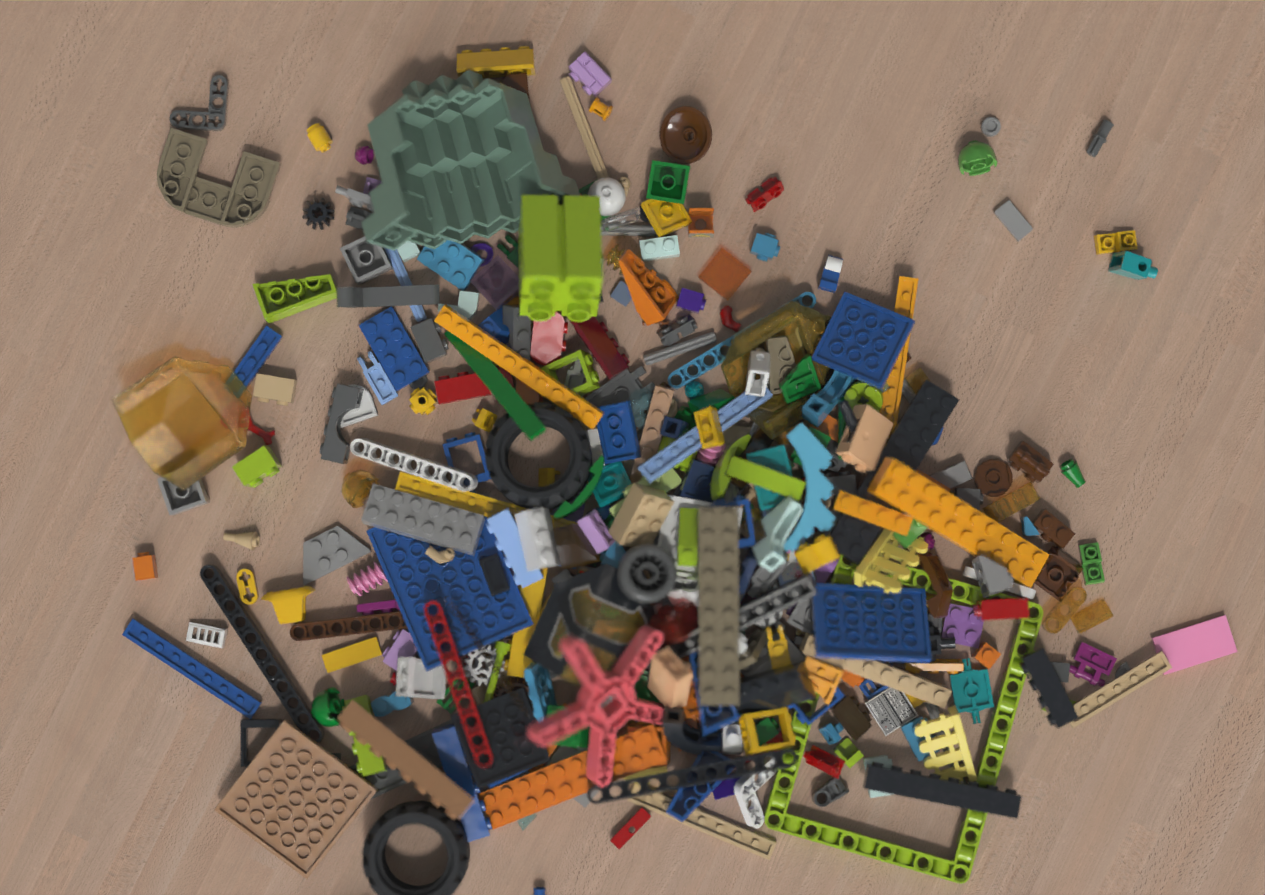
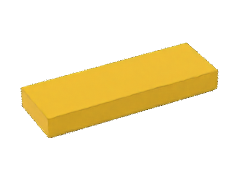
M376 636L323 654L322 658L327 673L383 655Z

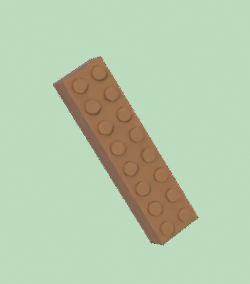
M352 700L339 715V725L348 733L353 731L356 734L354 738L364 746L366 743L370 745L369 750L378 758L382 755L386 759L384 761L385 764L391 769L395 770L398 768L401 771L399 775L408 783L411 780L415 782L416 785L414 787L423 795L427 792L431 796L430 801L436 806H444L446 808L444 812L453 820L456 817L461 820L474 804L473 798L355 701Z

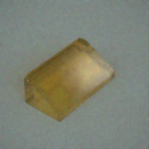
M1104 599L1069 616L1078 634L1114 617Z

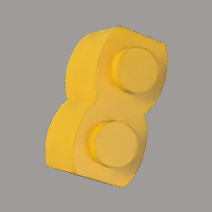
M825 534L820 535L814 539L815 543L811 545L804 543L797 547L798 551L794 555L804 574L841 556L831 535L827 537Z

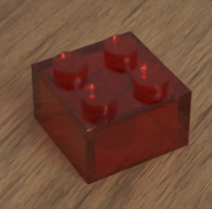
M682 601L673 606L664 605L659 608V612L655 616L650 618V622L647 625L663 634V641L660 646L683 642L699 626V613L693 601L688 603Z

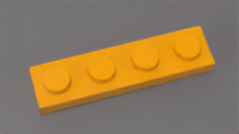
M841 490L833 507L834 510L907 536L913 517Z

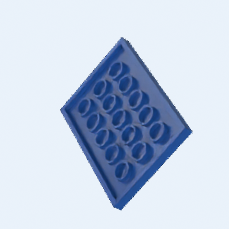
M815 583L818 592L811 596L815 657L930 663L931 648L925 589L901 588V591L898 593L891 591L886 593L879 586L862 585L860 587L857 585Z

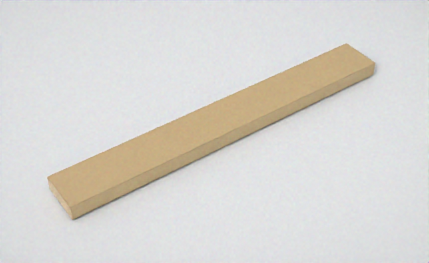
M634 784L631 792L637 793L640 790V785ZM656 793L627 799V801L680 822L666 814V810L673 800L672 797ZM698 808L682 823L770 860L777 841Z

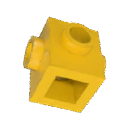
M418 387L410 394L411 398L409 401L412 404L409 406L416 414L424 415L426 413L429 415L436 409L435 405L437 402L434 399L437 396L430 388L426 390L423 387L420 390ZM421 397L426 399L424 404L419 403Z

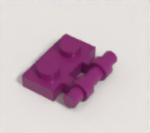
M1080 642L1073 657L1074 660L1080 663L1078 667L1070 664L1069 672L1078 679L1081 677L1089 681V684L1102 687L1106 681L1100 678L1101 674L1109 676L1117 658L1084 642ZM1086 665L1095 669L1093 675L1084 671Z

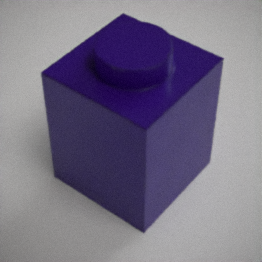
M682 288L676 308L698 314L699 310H704L706 299H703V293Z

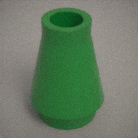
M1071 458L1060 465L1061 473L1076 488L1085 484L1086 481L1083 478L1077 461Z

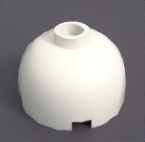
M610 177L596 180L588 191V196H600V215L612 216L618 213L626 200L622 184Z

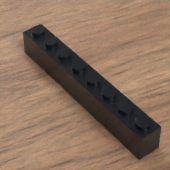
M873 761L872 765L867 764L863 781L864 789L1018 819L1022 796L1017 794V790L1006 788L1005 791L998 790V786L989 784L986 787H981L978 782L969 780L967 784L961 783L959 778L948 777V780L941 779V775L929 773V776L921 775L922 771L914 769L906 772L902 771L903 767L891 765V768L883 767V763Z

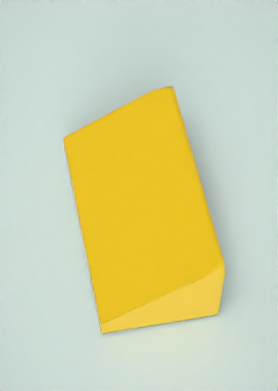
M709 406L694 412L702 449L724 445L725 441L717 409Z

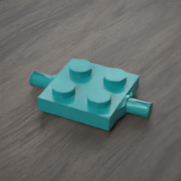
M970 658L962 659L964 671L949 675L953 702L958 713H972L973 724L981 723L979 712L983 709L994 707L988 669H972Z

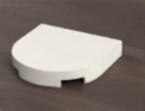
M355 384L349 385L362 388L364 391L360 408L352 409L345 414L341 421V428L378 416L372 396L364 387Z

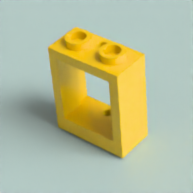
M787 707L740 716L738 722L746 756L788 749L795 746L796 737L791 728V715ZM778 715L784 742L759 747L753 719Z

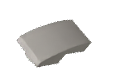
M965 460L929 475L949 488L972 479Z

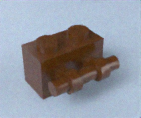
M1021 441L1007 459L1011 462L1009 464L1010 467L1016 471L1021 470L1026 474L1024 477L1032 483L1041 482L1044 477H1047L1050 473L1049 470L1054 465V463L1025 441Z

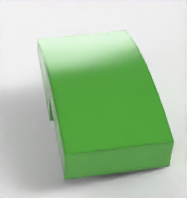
M1099 543L1079 545L1081 566L1084 568L1082 573L1085 586L1104 583Z

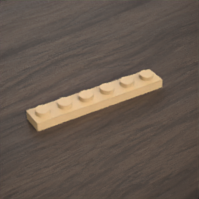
M1162 651L1156 653L1074 703L1073 707L1079 718L1070 722L1072 728L1171 669L1172 666Z

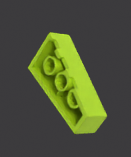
M331 274L252 284L264 319L269 324L337 298V285Z

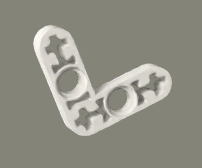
M766 757L763 763L766 767H772L774 760ZM777 770L758 774L756 782L754 781L755 775L741 777L734 786V793L746 824L750 827L757 829L764 823V814L755 791L767 782ZM751 800V805L747 808L748 801Z

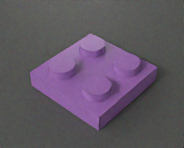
M950 603L948 615L944 617L941 638L955 637L956 644L979 648L984 621L977 620V616L973 614V608Z

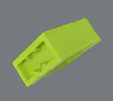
M583 350L576 351L540 368L558 380L555 370L579 359L587 383L571 390L582 396L600 388L598 383L600 381L599 376L592 366L593 359L588 352Z

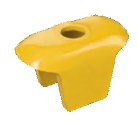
M310 586L267 592L261 599L272 602L279 624L299 622L306 619L307 595L316 589Z

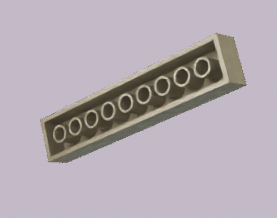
M699 507L700 705H739L738 507Z

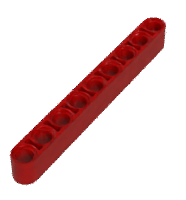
M430 601L425 605L424 613L473 756L478 766L488 767L493 761V754L442 606L436 601ZM431 604H435L439 608L438 613L434 616L428 613V607ZM435 624H444L445 631L442 634H437L434 631ZM444 641H448L451 644V650L446 653L440 648L441 643ZM449 660H455L458 663V668L455 671H450L447 668ZM457 678L464 681V687L459 690L453 686V681ZM462 697L470 699L471 704L469 707L463 708L460 706L459 701ZM468 716L476 717L477 724L475 726H468L466 724ZM476 734H480L483 737V743L480 745H475L472 741V737ZM487 753L490 756L489 762L481 763L478 758L479 755Z

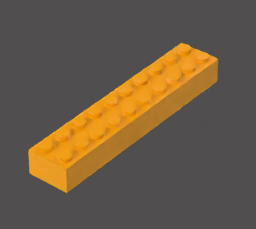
M885 457L867 489L871 494L902 513L913 517L920 524L977 558L983 555L1007 568L1013 580L1022 586L1032 587L1049 557L1048 553L894 458Z

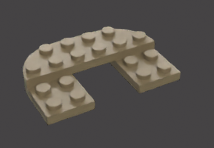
M171 128L157 169L158 187L164 199L171 206L187 215L225 227L246 226L263 215L269 206V199L281 163L243 151L232 188L197 177L208 140Z

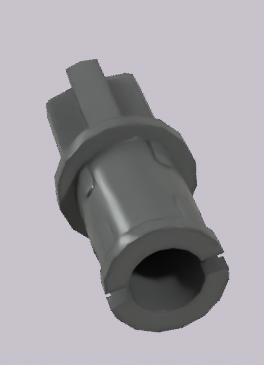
M1105 119L1102 121L1096 134H1093L1094 138L1086 150L1088 155L1092 157L1097 156L1103 143L1107 142L1106 138L1114 126L1113 123Z

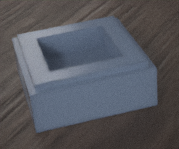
M620 280L610 297L627 307L632 297L627 284Z

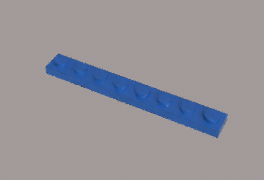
M133 618L123 632V636L249 719H252L262 702Z

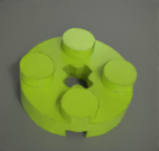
M858 381L847 390L844 400L849 402L852 411L855 405H864L859 401L861 396L869 400L866 404L877 412L880 411L883 405V394L880 389Z

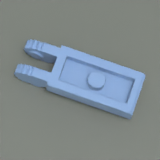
M372 351L367 352L368 357L374 366L368 369L361 356L357 360L381 405H384L399 395L381 364L378 363Z

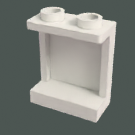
M398 657L396 696L444 699L446 674L443 665L426 672L421 659Z

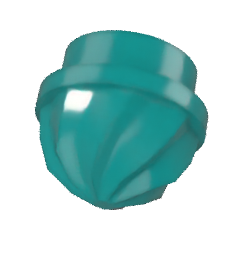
M692 381L686 385L685 394L689 399H695L704 394V387L700 382Z

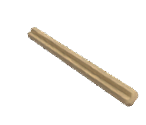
M564 77L560 82L597 178L609 177L571 77Z

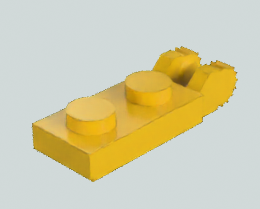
M779 624L777 627L780 639L774 641L772 639V629L770 626L766 627L772 669L791 665L782 624Z

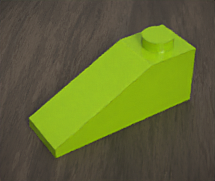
M680 508L678 566L697 567L699 508Z

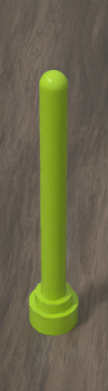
M496 641L494 648H496L495 652L497 655L494 663H497L496 666H499V668L492 669L484 702L493 699L497 678L499 677V674L495 675L500 670L494 671L497 668L501 669L504 655H507V652L510 651L511 644Z

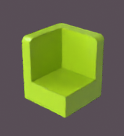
M845 738L833 749L849 768L864 756L849 738Z

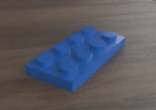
M392 306L359 325L396 392L430 373Z

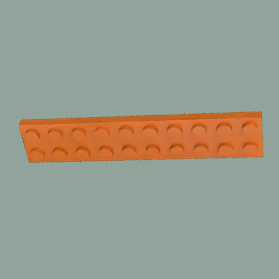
M654 723L615 739L610 783L668 760ZM588 750L479 793L480 800H484L486 806L485 813L490 819L492 830L587 793L591 787L596 786L597 784L588 779L586 775Z

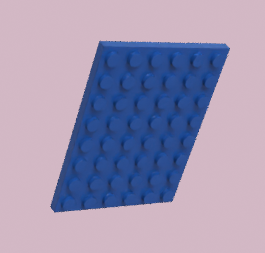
M485 517V523L475 555L472 556L454 551L453 560L441 564L427 556L425 552L430 546L438 552L444 551L447 548L375 527L367 530L369 539L426 672L442 665L424 613V607L430 601H436L442 606L459 657L478 650L476 648L480 644L487 646L534 625L510 569L503 559V553L499 551L495 544L496 537L494 533L490 534L486 523H488L487 517ZM497 553L510 591L492 597L479 560ZM451 600H452V603H455L454 606H457V608L454 607V608H452V609L449 610V608H450L452 605H450V606H447V605H448V604L451 602ZM435 604L429 605L428 613L432 616L436 615L439 611L438 606ZM463 620H464V621H468L467 624H470L469 627H472L471 630H474L473 633H476V635L473 634V635H471V636L468 637V635H469L470 633H472V631L466 634V632H467L469 629H467V630L464 631V629H465L467 626H465V627H463V628H462V626H463L465 623H463V624H461V625H459V624H460ZM435 624L434 631L437 634H442L445 631L444 624ZM444 641L441 643L440 648L445 653L449 652L451 644L448 641Z

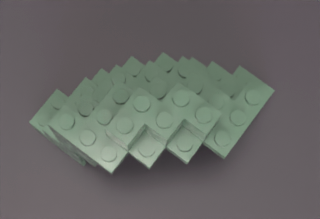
M471 70L464 72L456 80L441 75L430 85L414 80L402 90L403 96L367 124L382 179V184L370 192L374 213L361 222L366 242L394 251L407 241L436 249L447 240L462 244L473 235L488 239L501 229L516 233L519 228L521 195H557L559 206L564 205V196H580L576 180L562 175L557 156L544 151L527 94L488 78L483 80L481 74Z

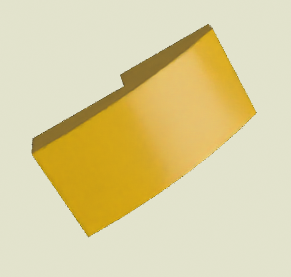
M1135 230L1094 236L1096 255L1138 249Z

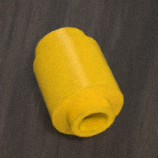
M320 123L313 124L306 130L307 136L316 151L323 153L331 148L333 141Z

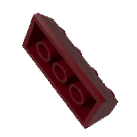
M593 316L582 322L569 320L609 381L626 369H629L627 364L630 361L624 353L620 354L616 349L619 345L613 337L611 339L606 334L608 329L603 322L599 323L596 317Z

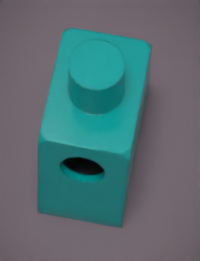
M1129 251L1113 253L1108 272L1136 280L1146 279L1147 277L1154 279L1157 276L1158 268L1151 266V259Z

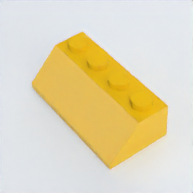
M529 46L518 47V50H511L508 47L500 48L499 51L481 49L480 52L475 53L472 50H463L460 54H457V74L460 77L464 72L471 70L481 74L483 78L506 77L508 74L527 73V76L535 75L534 50L530 49Z

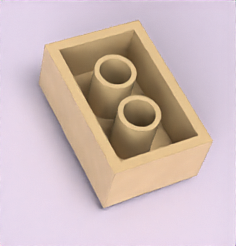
M634 483L608 533L618 544L629 547L653 544L674 501L663 490Z

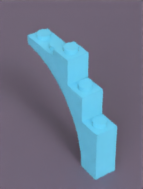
M802 422L786 435L801 461L806 484L803 511L792 533L785 540L783 548L785 552L789 550L793 552L800 545L799 541L803 537L807 539L815 532L813 530L814 527L819 531L823 529L825 531L829 530L834 525L832 521L835 519L820 501L821 499L826 501L833 494L831 490L834 487L819 471L820 469L824 471L831 464L830 460L833 457Z

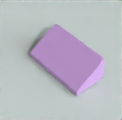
M595 509L578 521L579 526L597 553L608 549L615 542V539L608 533L609 529Z

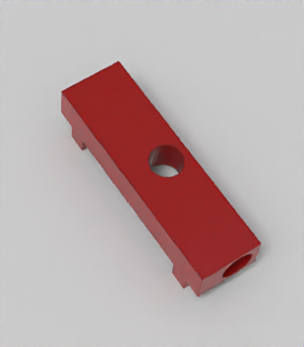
M641 807L610 841L620 850L652 816ZM631 826L635 828L634 832L629 831Z

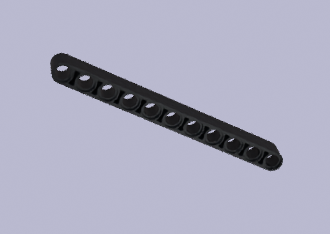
M203 566L200 570L201 579L296 726L309 737L311 730H317L319 738L314 741L319 743L324 738L323 728L313 718L310 708L217 566ZM208 568L214 570V577L211 579L206 577V570ZM219 584H222L225 588V592L222 595L216 592V587ZM229 600L235 603L233 611L228 610L226 607ZM240 616L246 620L244 627H240L237 624V619ZM250 632L256 635L254 643H250L247 639ZM260 649H264L267 652L265 659L258 657ZM270 665L277 667L276 675H270L268 672ZM281 681L286 682L288 685V689L285 692L279 689ZM291 697L298 700L296 708L291 707L289 704ZM302 713L307 714L309 717L307 724L301 723L299 719Z
M784 749L611 782L605 787H600L599 785L591 787L587 792V797L592 804L599 805L793 767L797 761V755L791 749ZM786 753L793 756V762L790 764L785 763L782 759ZM766 757L774 760L772 767L764 765L763 760ZM752 761L755 764V769L752 771L746 770L744 763ZM729 764L734 765L736 768V772L732 775L725 772V767ZM709 768L715 769L717 772L716 777L708 778L706 770ZM689 772L697 774L698 779L695 782L687 780L686 776ZM672 775L676 776L679 780L675 786H671L667 782V779ZM650 780H658L659 787L657 789H650L648 786ZM632 783L640 785V790L637 793H632L629 790V786ZM614 786L621 789V793L617 797H613L610 794V790ZM594 790H599L602 793L599 800L591 798V793Z

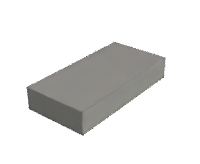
M1010 200L994 212L1017 242L1033 230Z

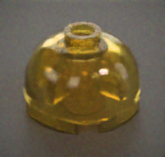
M361 469L350 472L343 479L342 496L352 508H360L364 506L362 502L369 497L372 485H380L377 482L379 479L371 472Z

